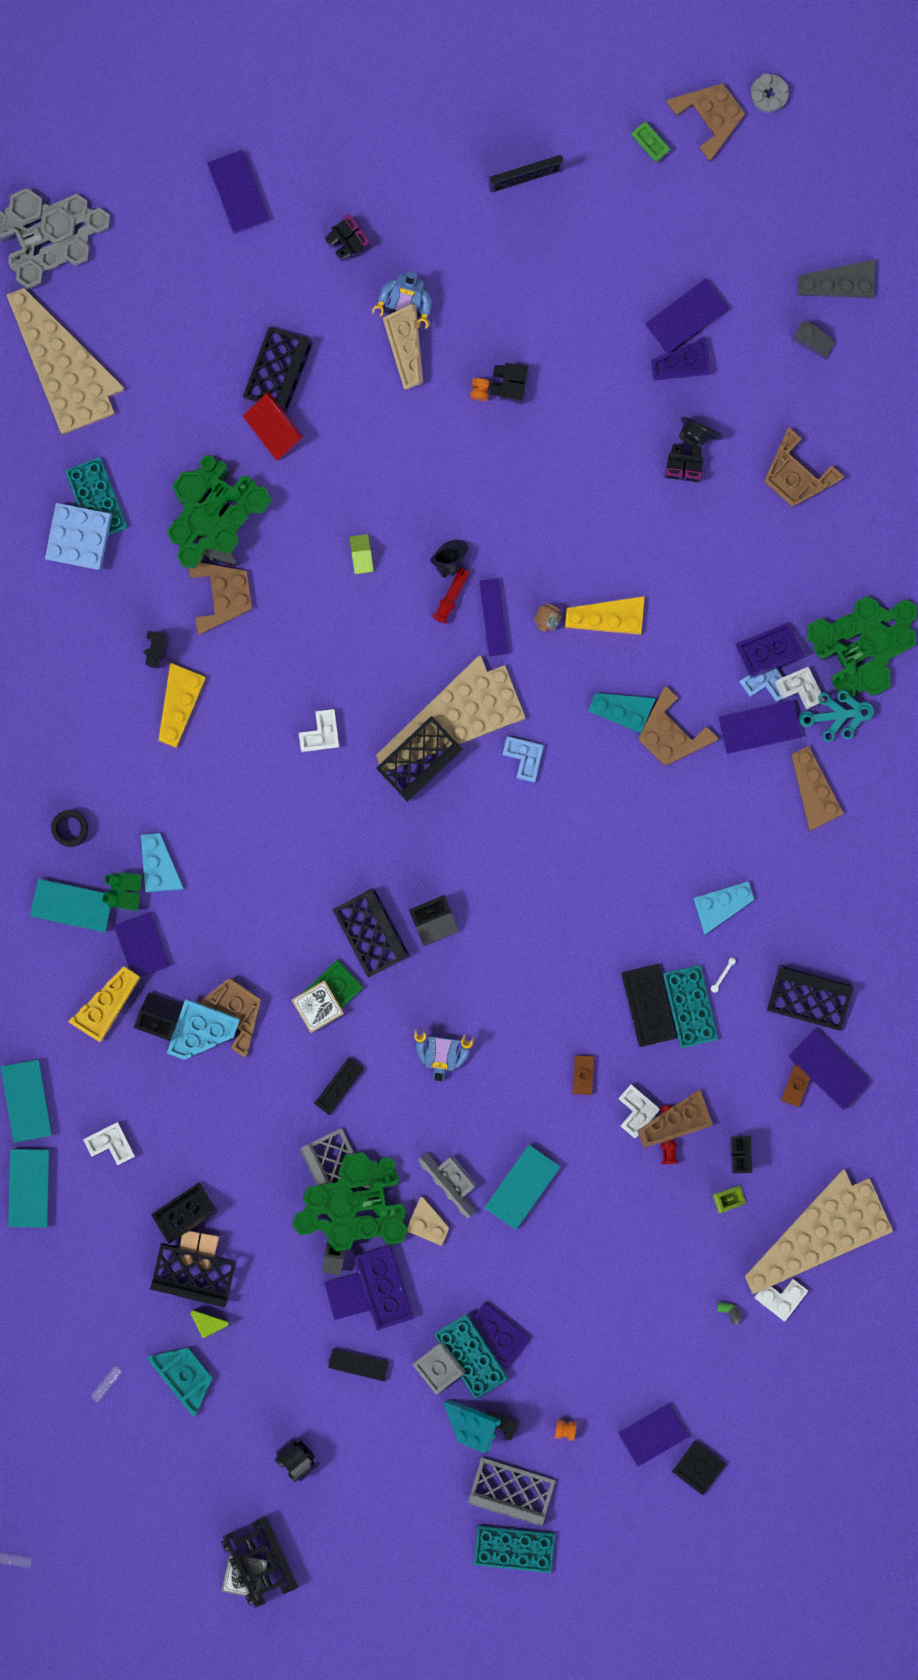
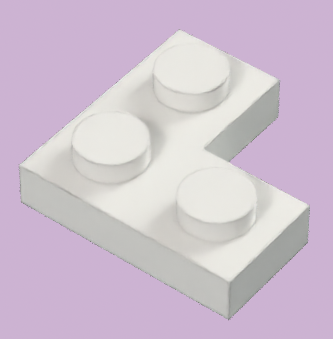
M809 667L775 681L783 699L799 693L806 710L820 704L818 695L821 692Z
M335 710L315 711L318 730L299 733L301 752L339 748Z
M631 1084L618 1098L633 1111L622 1123L621 1127L633 1138H636L638 1136L637 1130L649 1123L660 1109Z
M118 1122L83 1139L91 1157L107 1149H110L117 1165L135 1157Z
M792 1279L781 1294L770 1286L759 1291L754 1298L785 1322L807 1294L808 1290Z

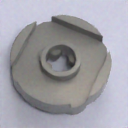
M774 74L761 75L753 83L750 92L754 106L765 113H772L782 109L787 102L789 94L787 83L781 77ZM773 90L775 95L767 98L764 91Z

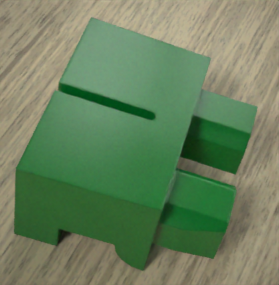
M130 873L105 875L104 883L105 885H111L110 893L104 892L102 902L108 904V907L126 911H138L140 894L131 892H140L142 875Z

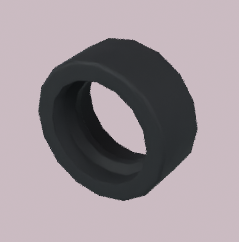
M64 810L53 819L51 832L54 839L61 845L75 847L86 839L88 823L79 812ZM67 817L77 819L81 825L80 834L73 840L64 839L59 833V824Z

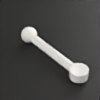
M731 957L728 960L729 963L715 985L711 986L712 992L718 991L721 981L730 967L736 963L735 958Z

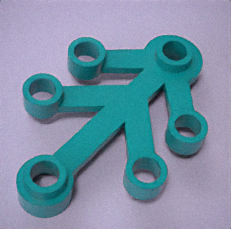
M840 690L837 693L838 700L846 702L854 708L846 710L832 700L826 692H822L818 695L819 703L827 705L834 711L813 714L811 711L805 710L800 713L799 721L802 726L810 727L814 722L835 720L823 732V739L831 742L834 739L835 732L849 717H854L848 727L842 729V736L845 739H851L854 734L853 731L860 722L872 718L874 714L872 705L868 702L859 703L849 696L846 690ZM841 693L846 694L844 699H841L839 696ZM827 696L826 701H821L820 698ZM867 709L868 712L867 714L862 715L861 710ZM810 717L811 720L810 722L806 723L804 722V718ZM846 730L851 731L849 736L844 735ZM831 733L832 736L831 738H826L825 734Z

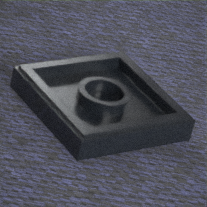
M694 1441L672 1472L701 1495H704L726 1464L698 1442Z

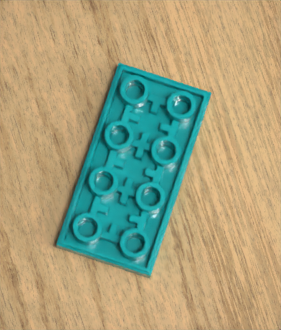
M101 457L65 470L79 508L112 514L108 536L128 528Z
M38 879L30 917L106 933L111 907L102 902L104 894L102 892Z
M701 965L663 973L680 1049L718 1040Z
M34 1060L1 1066L13 1142L52 1136L40 1061Z
M528 1145L484 1208L516 1230L560 1166Z
M10 1149L8 1227L47 1228L49 1150Z
M467 1313L434 1333L437 1341L444 1343L466 1371L461 1378L475 1399L508 1380V1376Z
M478 1525L474 1565L551 1573L555 1533Z

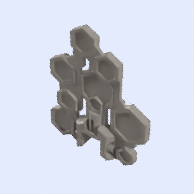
M28 188L10 195V205L8 208H5V214L0 211V241L4 242L16 236L21 250L9 254L8 261L10 268L16 272V281L25 288L30 289L41 284L42 272L46 270L50 271L67 261L74 266L88 261V236L109 229L110 215L101 208L95 210L87 208V200L78 194L50 206L47 204L42 205V198ZM41 219V223H38L27 229L23 227L27 224H30L34 221ZM84 222L85 226L79 228L78 233L74 234L75 225ZM46 241H51L53 243L44 248H41L39 254L34 256L35 246L42 244Z

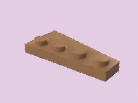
M809 746L793 753L791 758L798 781L808 830L811 831L844 813Z
M701 1090L694 1092L637 1130L643 1149L713 1126Z

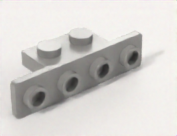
M428 1152L423 1154L418 1159L421 1167L428 1171L433 1177V1181L445 1191L447 1198L456 1204L462 1215H465L467 1218L473 1215L476 1209L467 1200L465 1195L477 1186L476 1182L453 1155L439 1166Z

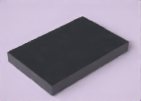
M199 1182L151 1215L164 1238L170 1244L218 1211Z

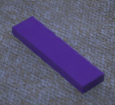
M498 578L481 580L479 584L489 657L508 654L499 581Z

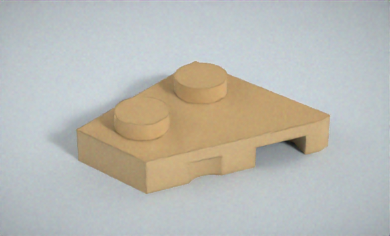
M420 1197L407 1232L442 1246L449 1227L427 1201Z

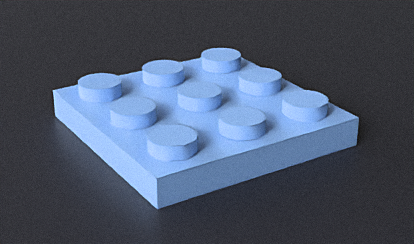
M56 503L45 559L101 570L112 514Z

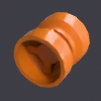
M473 378V390L470 392V399L488 401L489 394L487 391L490 388L491 381Z
M557 1419L555 1438L561 1439L566 1437L568 1440L574 1441L577 1422L570 1421L567 1423L564 1420Z

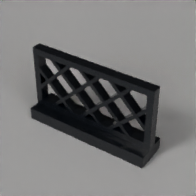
M269 326L242 397L258 402L266 393L276 391L278 395L276 401L283 411L287 413L313 345L310 338L300 337ZM272 332L279 334L281 341L273 345L270 342ZM292 339L297 340L296 348L289 351L286 342ZM284 344L287 352L277 357L274 348ZM272 350L275 358L265 363L263 359L264 353ZM289 355L291 359L290 365L282 368L279 360ZM277 361L280 370L270 374L267 366ZM265 367L268 376L258 380L256 376L258 370ZM282 373L284 381L276 386L273 377ZM270 379L274 387L264 392L261 383ZM258 385L262 393L255 397L249 395L251 388Z
M431 716L376 769L408 802L453 760L463 748ZM431 721L437 726V735H425V728ZM421 730H423V735H420L418 733ZM414 737H423V748H411L412 739ZM425 737H437L436 749L425 748ZM439 737L448 738L452 742L447 749H438ZM409 743V748H403ZM400 750H409V761H397L398 752ZM411 750H423L422 762L411 761ZM425 750L436 751V759L433 762H424ZM438 751H444L440 756H438ZM386 763H395V774H386L382 767ZM397 763L409 764L408 775L397 774ZM411 764H422V772L419 775H411ZM424 764H430V765L424 770ZM397 777H408V786L403 790L397 786ZM410 777H416V778L410 783Z
M371 888L333 909L368 978L410 956L375 888ZM365 898L368 903L366 912L356 909L358 900ZM343 908L351 909L350 919H343L339 911ZM355 911L365 914L362 924L352 922ZM368 915L375 917L377 921L375 929L365 926ZM351 924L361 927L358 937L351 936L349 932ZM364 928L374 931L371 941L361 939ZM376 932L384 934L386 938L384 945L374 943ZM360 941L370 944L367 954L359 952L358 945ZM372 945L383 948L380 958L370 956ZM385 949L393 951L396 959L390 962L383 960ZM369 958L379 961L377 968L371 972L367 967Z
M779 965L767 1011L841 1031L854 987L850 984ZM779 980H787L791 988L781 993L778 988ZM805 985L810 992L800 998L795 988ZM793 990L798 999L788 1004L783 995ZM823 990L828 998L818 1003L813 993ZM812 995L816 1005L806 1009L802 1000ZM838 995L845 996V1003L837 1008L832 998ZM781 996L786 1006L781 1009L772 1008L773 1001ZM830 1000L835 1009L825 1015L820 1005ZM800 1001L805 1011L800 1014H794L790 1006ZM819 1007L823 1016L817 1020L812 1019L808 1012ZM837 1012L840 1017L839 1024H830L827 1017Z
M161 1243L150 1290L225 1308L237 1261ZM163 1250L172 1251L175 1257L167 1261L163 1256ZM185 1254L190 1255L194 1261L185 1265L180 1257ZM207 1259L213 1266L204 1270L199 1262ZM178 1260L182 1268L174 1272L169 1264ZM196 1264L201 1273L193 1277L188 1268ZM222 1264L231 1265L230 1272L223 1275L218 1266ZM166 1266L171 1275L167 1277L159 1276V1269ZM215 1269L220 1277L211 1281L207 1273ZM185 1271L190 1279L185 1282L180 1281L177 1274ZM204 1275L209 1284L200 1286L196 1279ZM223 1280L227 1286L226 1291L217 1290L214 1284Z

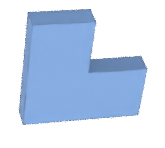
M777 668L752 679L748 675L739 681L749 697L766 687L776 703L783 699L775 684V681L783 678Z
M507 736L502 755L520 759L516 778L535 783L544 745Z

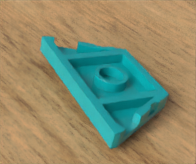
M189 1348L149 1356L147 1360L194 1417L212 1381V1376Z
M450 1399L444 1401V1406L457 1442L482 1453L490 1451L492 1440L496 1436L495 1428L500 1425L501 1421Z

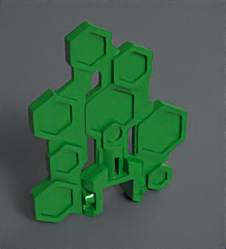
M203 456L199 462L202 469H196L194 472H182L172 485L180 504H184L185 509L166 532L172 544L179 545L180 551L177 553V557L183 568H196L203 559L202 554L206 549H216L220 553H232L240 542L236 532L244 525L250 513H264L272 502L266 488L257 487L255 481L249 476H241L234 487L225 483L224 480L230 474L224 461H215L213 456ZM211 488V493L208 495V497L205 499L203 503H200V501L206 495L208 490ZM228 501H237L235 505H230L220 517L219 513ZM198 536H207L202 538L198 544H194Z
M866 596L854 603V612L837 619L832 624L820 618L807 625V641L814 644V652L818 659L822 661L835 654L843 667V670L831 677V683L836 690H846L851 697L855 696L856 691L859 693L864 691L874 697L890 688V669L885 665L888 664L889 659L916 645V632L910 629L911 622L917 619V605L905 599L887 611L880 607L877 601ZM892 619L896 621V624L889 628L880 623L881 621L887 623ZM860 634V639L848 646L838 641L842 638L849 640ZM869 656L873 658L867 663L856 668V663L862 661L863 659ZM841 693L840 697L844 699L846 698V694Z
M364 1152L345 1155L338 1172L341 1178L336 1183L306 1188L302 1198L306 1207L302 1212L295 1213L291 1226L299 1236L322 1230L327 1236V1242L335 1251L351 1249L354 1240L370 1239L376 1236H380L387 1245L402 1243L408 1229L403 1223L405 1208L402 1204L386 1206L383 1188L398 1185L400 1178L395 1171L396 1163L391 1157L381 1158L379 1164H377L375 1160L370 1161ZM370 1185L369 1190L353 1192L350 1189ZM372 1209L379 1218L373 1219L371 1215L355 1216L359 1211ZM327 1214L332 1222H329L327 1219L318 1220L317 1216Z

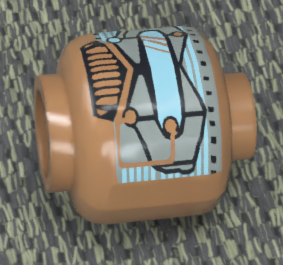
M549 603L541 605L533 618L537 624L536 628L544 633L547 630L554 631L561 620L560 609Z

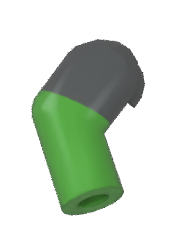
M718 1302L717 1311L728 1313L731 1323L739 1325L742 1320V1313L737 1306Z

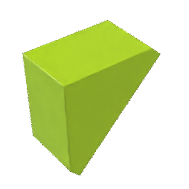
M368 534L351 536L350 545L355 575L374 572Z
M740 1185L712 1194L718 1213H723L746 1204Z
M196 1310L191 1311V1316L202 1338L229 1325V1321Z

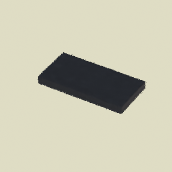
M562 154L490 176V192L493 193L562 171L564 161Z
M659 964L622 972L621 976L639 1048L677 1039Z

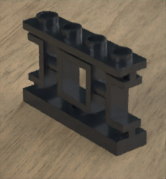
M266 1516L251 1522L254 1530L253 1533L237 1539L235 1532L232 1531L223 1535V1541H221L224 1551H229L231 1556L229 1562L232 1569H237L239 1577H237L241 1588L245 1587L247 1591L245 1598L249 1606L253 1605L254 1608L266 1604L262 1594L278 1586L282 1594L298 1588ZM258 1526H260L270 1551H268L266 1544L256 1548L252 1541L253 1537L261 1534ZM230 1539L233 1540L234 1545L245 1542L249 1552L240 1556L243 1564H240ZM263 1550L270 1568L253 1575L246 1558ZM275 1561L287 1586H284L282 1580L271 1583L268 1574L277 1570L274 1564ZM246 1575L249 1576L251 1581L261 1578L265 1588L256 1592L258 1600Z

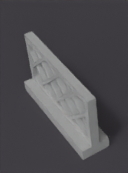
M342 1128L299 1149L316 1185L330 1184L333 1177L341 1178L334 1175L337 1165H341V1162H339L341 1153L354 1154ZM340 1134L342 1139L340 1148L330 1145L332 1137ZM317 1144L325 1145L324 1155L316 1154L313 1146ZM329 1147L339 1150L336 1161L326 1158ZM325 1160L335 1163L332 1174L324 1171L323 1164ZM368 1185V1186H362V1187H363V1188H366L367 1190H369L370 1185Z
M481 1458L467 1504L542 1527L556 1480ZM484 1463L491 1465L495 1473L486 1478L482 1472ZM504 1470L510 1471L513 1479L506 1483L502 1481L499 1475ZM497 1475L502 1485L492 1490L487 1479ZM527 1476L532 1484L522 1489L517 1479ZM515 1480L520 1491L510 1496L505 1485ZM484 1481L489 1492L483 1495L475 1493L477 1485ZM542 1481L550 1483L548 1492L541 1495L536 1484ZM534 1486L538 1497L529 1501L524 1491ZM501 1487L504 1488L508 1496L502 1501L496 1499L493 1493ZM522 1493L527 1503L517 1506L512 1497ZM541 1499L544 1505L542 1513L534 1511L530 1503Z

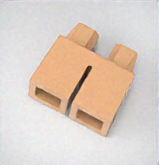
M188 1231L182 1235L180 1247L216 1255L220 1236ZM185 1254L181 1257L185 1265L192 1263L193 1259L190 1255ZM204 1259L199 1262L203 1269L210 1268L211 1262Z

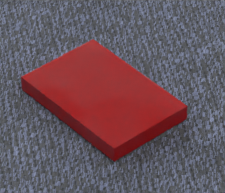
M270 392L266 393L243 415V418L276 461L280 460L304 438Z

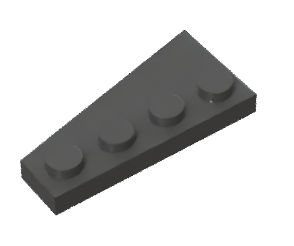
M875 259L799 275L797 296L874 298Z

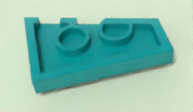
M596 693L588 712L641 734L656 698Z

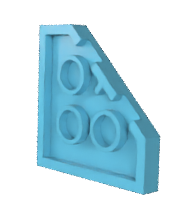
M186 999L167 1053L185 1060L235 1036L241 1018Z

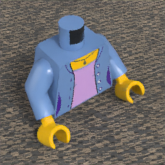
M414 271L406 272V276L400 274L396 280L392 279L383 286L378 297L379 302L374 305L372 313H374L376 308H380L381 313L379 317L382 316L384 303L386 304L385 307L394 310H400L411 304H416L417 316L420 317L422 314V318L418 320V328H420L421 321L426 323L425 329L429 327L430 321L427 316L430 315L432 299L428 290L425 289V282L417 279V274Z
M417 1029L414 1031L416 1052L421 1063L426 1065V1068L434 1069L432 1080L444 1082L445 1070L453 1071L465 1062L474 1037H472L471 1041H466V1035H463L462 1041L428 1037L426 1036L425 1029H423L422 1035L417 1034Z

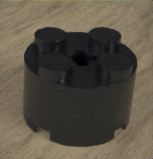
M293 1436L276 1452L277 1457L275 1458L280 1467H285L289 1471L288 1476L294 1482L297 1480L303 1481L320 1465L319 1462L315 1463L313 1461L315 1455L302 1441L299 1443L295 1441L297 1439L296 1436Z

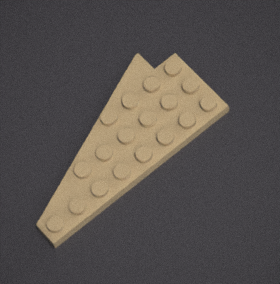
M25 288L7 294L10 306L61 434L65 435L115 415L108 397L125 391L123 386Z
M481 655L478 656L401 730L376 757L380 765L431 716L458 744L525 720V715L506 666L504 665L487 672ZM432 721L426 726L425 735H437V726ZM421 730L418 734L423 735V730ZM414 737L411 748H423V737ZM425 737V748L436 749L437 737ZM439 737L438 749H447L452 742L448 738ZM409 743L403 748H409ZM400 750L397 761H409V750ZM411 750V761H418L423 758V750ZM425 750V757L436 754V751ZM386 763L382 770L385 773L394 770L395 763ZM397 763V768L405 766L408 763Z
M845 1169L841 1170L744 1276L751 1293L755 1294L893 1232L870 1178L851 1185Z

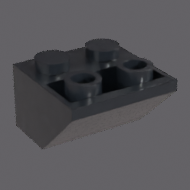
M445 895L409 909L423 946L459 932Z
M148 992L139 1011L134 1028L171 1041L183 1005Z

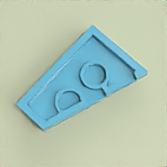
M161 834L141 835L145 892L184 889Z
M749 882L693 898L704 935L754 900Z

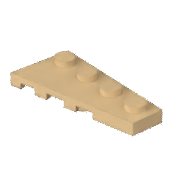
M411 304L383 317L404 390H409L423 383L416 304Z

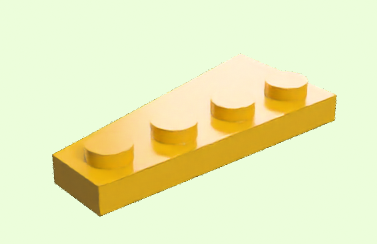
M645 596L567 608L565 628L641 635Z
M170 663L158 740L177 748L206 677Z
M123 967L68 1022L98 1042H102L141 976L127 967Z

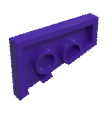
M706 336L692 344L684 345L683 348L674 352L671 351L651 360L653 381L710 375Z

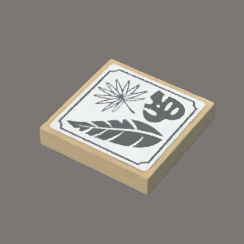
M325 980L292 999L294 1006L310 1033L344 1014Z

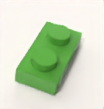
M646 121L631 133V136L655 163L670 151V148Z

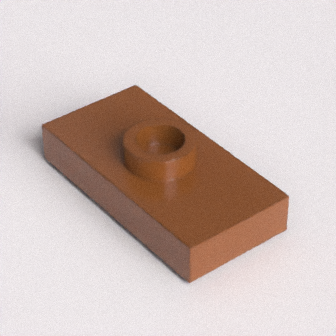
M575 1055L572 1094L592 1095L593 1056Z
M797 1065L793 1066L780 1101L799 1108L810 1078Z

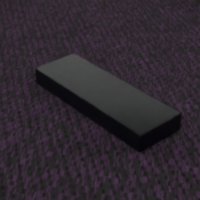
M348 1057L314 1104L330 1115L364 1068Z
M332 1349L328 1368L385 1382L389 1362Z

